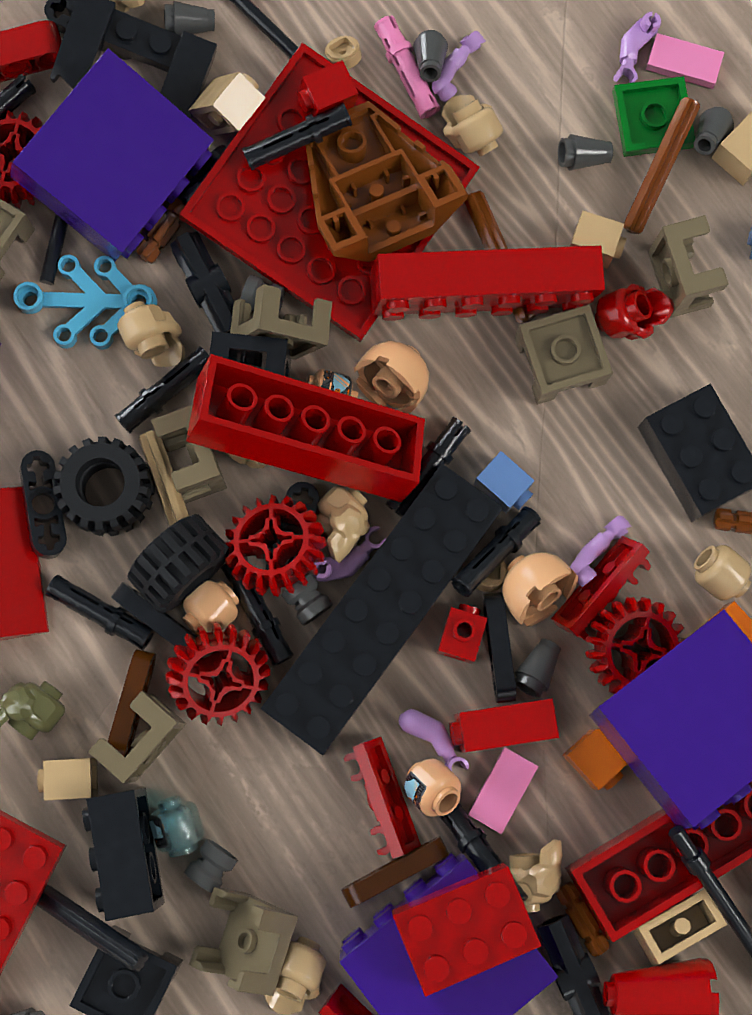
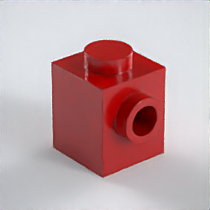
M343 60L302 76L300 92L297 95L305 113H312L314 117L340 105L342 102L346 109L354 107L358 91Z
M459 604L458 609L451 607L436 653L473 664L477 657L488 618L480 616L481 610L470 605Z

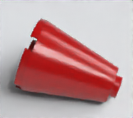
M696 958L613 973L610 981H605L603 984V1004L605 1007L610 1008L612 1015H719V993L711 992L710 979L717 980L716 971L709 959Z

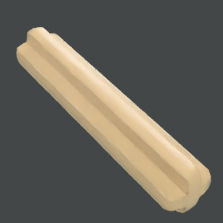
M151 430L140 435L139 441L170 527L177 521L188 517L189 514L182 494L176 491L171 473L174 471L163 440L156 435L155 430Z

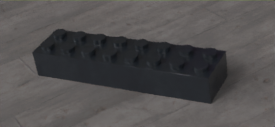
M441 464L263 704L261 710L321 755H325L451 582V579L456 575L494 523L503 507L447 466Z

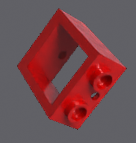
M553 698L454 714L455 722L449 723L452 745H459L460 752H472L560 738Z

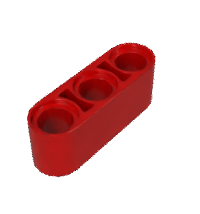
M43 20L0 31V83L16 79L19 74L27 76L53 69L62 42L58 26L55 22Z

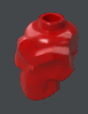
M632 283L627 288L617 289L603 295L598 300L595 322L597 327L611 338L645 339L654 333V326L662 325L670 318L674 310V304L671 298L663 291L655 287L645 290L644 287Z

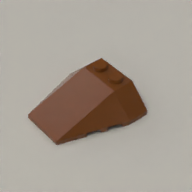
M367 101L347 110L353 124L352 126H347L323 137V142L319 144L314 141L306 145L317 227L333 256L371 262L376 259L378 254L392 253L435 234L467 200L468 193L449 164L444 160L440 162L426 152L425 145L418 140L412 141L401 132V126Z

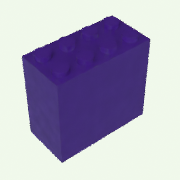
M107 48L14 159L10 177L115 262L120 255L127 259L145 238L139 233L144 227L149 232L167 211L162 205L163 202L166 200L172 204L189 184L190 181L185 175L188 173L194 177L211 157L212 153L207 148L214 139Z
M723 609L589 715L676 826L681 825L684 829L692 828L696 830L699 827L701 830L721 815L717 808L722 804L724 806L729 803L735 804L752 791V788L749 786V783L752 781V642Z
M452 852L449 853L448 856L434 865L436 873L427 881L420 877L403 891L405 898L395 907L389 902L372 916L374 924L363 932L358 927L342 940L343 945L341 946L342 950H340L339 962L379 1015H514L558 978V975L541 953L534 949L425 997L392 916V910L477 874L478 872L462 853L456 857Z

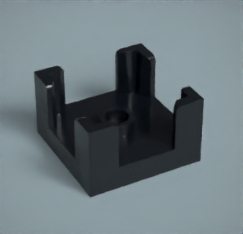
M212 331L209 356L210 354L290 377L291 354L288 339Z
M116 925L112 926L113 929L125 937H130L131 933ZM136 943L148 953V960L144 963V968L136 972L135 970L127 969L109 955L97 949L69 1006L86 1015H155L183 959L169 952L160 955Z

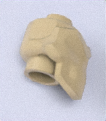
M472 95L454 96L445 103L441 116L447 122V125L443 128V133L455 148H461L464 153L477 151L481 157L498 147L496 139L503 133V127L492 106L480 104L478 99L475 100Z
M137 301L125 307L123 310L125 314L119 319L117 327L128 349L133 350L142 359L151 358L154 366L157 367L177 366L185 359V347L178 338L182 334V329L170 312L162 311L159 306L154 304L145 305L143 301Z
M334 486L317 503L320 513L317 515L316 522L322 524L324 528L323 533L328 536L327 545L332 559L340 563L351 552L352 548L356 546L360 537L369 532L371 525L367 521L368 513L363 507L368 502L366 498L356 489L349 488L346 490L341 486Z
M553 839L541 849L540 854L520 853L509 855L510 872L518 885L528 895V899L523 901L528 913L540 911V904L548 902L552 895L560 889L563 857L561 840Z
M299 937L297 942L290 941L274 996L264 995L268 1006L275 1013L281 1015L298 1013L302 1011L306 999L313 1000L321 994L319 987L327 961L318 952L320 945L313 940Z

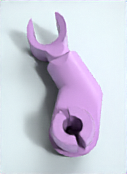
M652 12L646 13L622 37L619 60L622 65L614 75L613 80L615 82L619 80L621 75L626 76L629 79V83H635L638 79L637 72L634 69V65L637 63L638 50L657 34L661 25V18L657 13L654 15Z
M478 31L472 32L460 41L462 46L455 48L445 59L440 78L432 82V91L439 96L442 102L448 101L456 94L457 88L450 81L455 73L464 65L468 55L481 47L480 44L486 42Z
M617 516L604 527L606 531L603 533L599 532L581 549L571 564L570 568L578 576V584L581 587L597 576L595 570L589 564L608 550L613 539L625 536L628 533L626 528L632 527L623 516Z
M371 527L369 532L365 534V541L360 546L356 545L340 563L332 559V557H325L324 562H314L318 568V574L313 575L315 579L320 582H327L355 575L370 558L368 555L374 549L378 550L386 540L384 539L379 544H372L370 542L371 534L378 531L380 527Z
M414 709L401 713L398 721L403 731L430 742L438 756L443 757L445 765L451 771L452 765L456 761H459L461 766L468 770L469 764L467 760L455 754L453 750L455 746L452 745V740L443 723Z

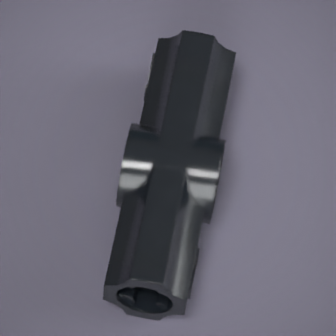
M197 231L186 232L176 237V240L170 244L172 253L186 276L185 282L199 309L203 308L214 331L230 333L234 299L230 294L232 290L218 263L214 264Z
M568 914L554 916L536 926L553 965L551 968L558 975L555 982L564 1001H568L573 1015H611L608 1007H605L603 1004V996L599 988L601 982L588 953H584Z

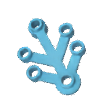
M73 255L62 256L58 261V270L64 278L72 279L84 293L42 292L40 287L33 282L19 284L13 293L15 304L26 314H35L42 308L82 309L66 324H61L54 329L53 338L55 342L65 349L73 347L77 342V334L104 310L117 309L118 311L104 325H97L90 331L89 337L92 344L98 349H107L113 343V336L119 331L117 323L125 314L123 311L125 307L140 298L145 299L146 304H158L157 297L150 287L143 284L132 285L117 269L114 260L105 255L95 260L94 270L100 279L109 280L121 294H106L86 274L78 259ZM67 263H75L74 270L70 272L64 271V266ZM105 263L112 265L110 271L106 273L100 272L101 265ZM29 296H37L35 304L26 305V299ZM62 332H71L69 340L64 342L59 340ZM105 332L108 334L104 342H97L95 340L98 333Z

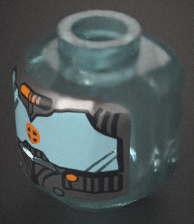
M179 795L159 801L157 803L159 809L154 811L149 817V825L157 849L160 852H167L169 857H178L196 850L199 847L198 842L205 834L196 804L192 801H181Z

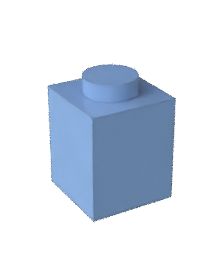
M500 451L476 477L473 485L503 507L502 511L507 514L513 506L519 511L531 498L533 493L528 489L535 480Z

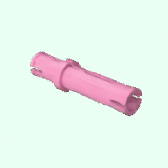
M393 15L381 18L375 23L374 29L387 51L385 56L388 62L393 63L420 119L432 117L439 112L441 107L428 83L420 77L419 68L412 53L413 47L411 43L405 40Z

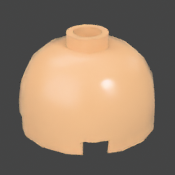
M387 341L374 345L354 367V372L358 371L359 377L356 380L359 389L375 404L387 407V403L393 408H398L397 410L410 414L418 406L428 390L429 371L424 359L414 347L404 343Z
M547 552L533 553L526 557L521 555L515 558L507 567L508 573L503 582L502 594L505 605L514 618L521 625L524 623L526 626H533L559 609L553 603L561 595L566 599L571 596L577 586L578 576L556 555Z

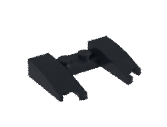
M77 0L63 36L50 80L55 83L59 76H61L74 89L97 62L103 47H106L168 72L160 93L191 119L192 114L188 110L201 95L216 55L217 44L186 31H183L182 36L116 10V3L110 0Z

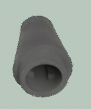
M173 1V4H164V29L182 36L183 31L191 34L214 31V9H207L178 1Z
M426 30L420 33L414 41L413 51L420 77L426 82H434L441 76L448 51V43L440 32Z
M713 107L701 114L694 141V148L698 153L702 155L711 154L733 131V117L727 109Z
M570 134L568 138H561L558 145L559 165L567 167L569 171L611 163L613 158V145L611 141Z
M542 638L514 672L516 675V687L524 693L537 698L541 697L543 691L547 692L561 648L556 643Z

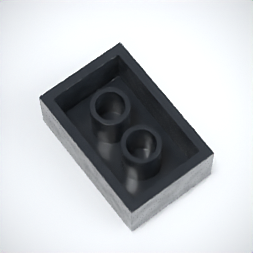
M711 383L647 416L637 427L691 523L752 491V454Z
M146 788L86 799L87 807L83 808L82 817L86 832L91 831L94 847L89 848V862L92 872L98 871L100 887L95 889L98 912H104L105 921L154 912L165 901L155 841L149 825L150 810Z

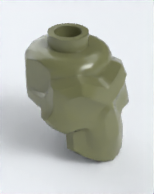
M44 681L41 686L32 682L26 684L22 682L17 683L7 693H4L0 699V727L8 720V723L15 730L30 740H33L39 731L43 733L50 732L65 713V707L59 701L63 694L47 681Z

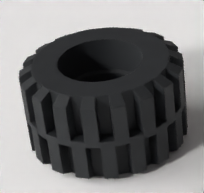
M98 437V442H93L88 438L82 440L84 446L80 449L76 445L72 446L69 449L72 455L68 459L62 456L59 461L62 470L61 472L55 471L53 478L58 482V486H54L53 490L54 495L59 498L57 504L60 509L81 529L87 532L90 531L95 535L103 536L104 533H108L110 536L119 535V531L122 529L126 532L134 529L132 524L136 520L141 523L145 518L143 512L145 509L150 510L153 504L150 496L154 495L155 487L151 482L153 478L147 464L130 445L126 446L123 441L116 438L110 441L107 437ZM106 468L120 470L124 475L125 485L119 498L106 506H92L86 500L85 490L91 476Z
M194 514L177 521L155 538L134 561L127 577L157 612H167L181 605L189 594L217 573L225 563V558L229 554V547L199 514Z

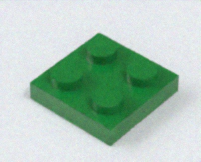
M684 76L614 85L612 94L623 156L628 157L657 152L680 100L688 97ZM693 124L681 150L694 148L696 137Z

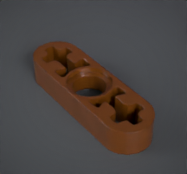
M136 649L132 656L108 738V742L124 757L131 751V744L134 741L140 716L130 708V704L141 691L148 692L156 661L155 653Z
M436 837L342 888L341 891L349 907H355L448 856L449 852L441 837Z

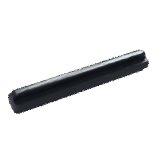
M46 885L37 903L38 907L127 969L139 972L144 968V963L148 960L146 950L50 885Z

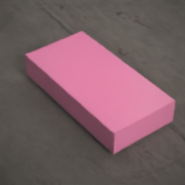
M657 33L645 70L672 78L684 76L686 82L713 89L724 52Z
M504 747L467 815L502 834L539 766Z

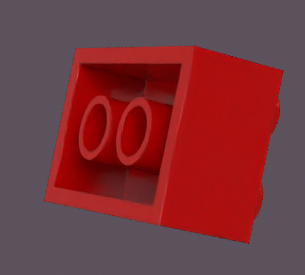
M504 862L392 910V916L425 997L541 947L510 869Z

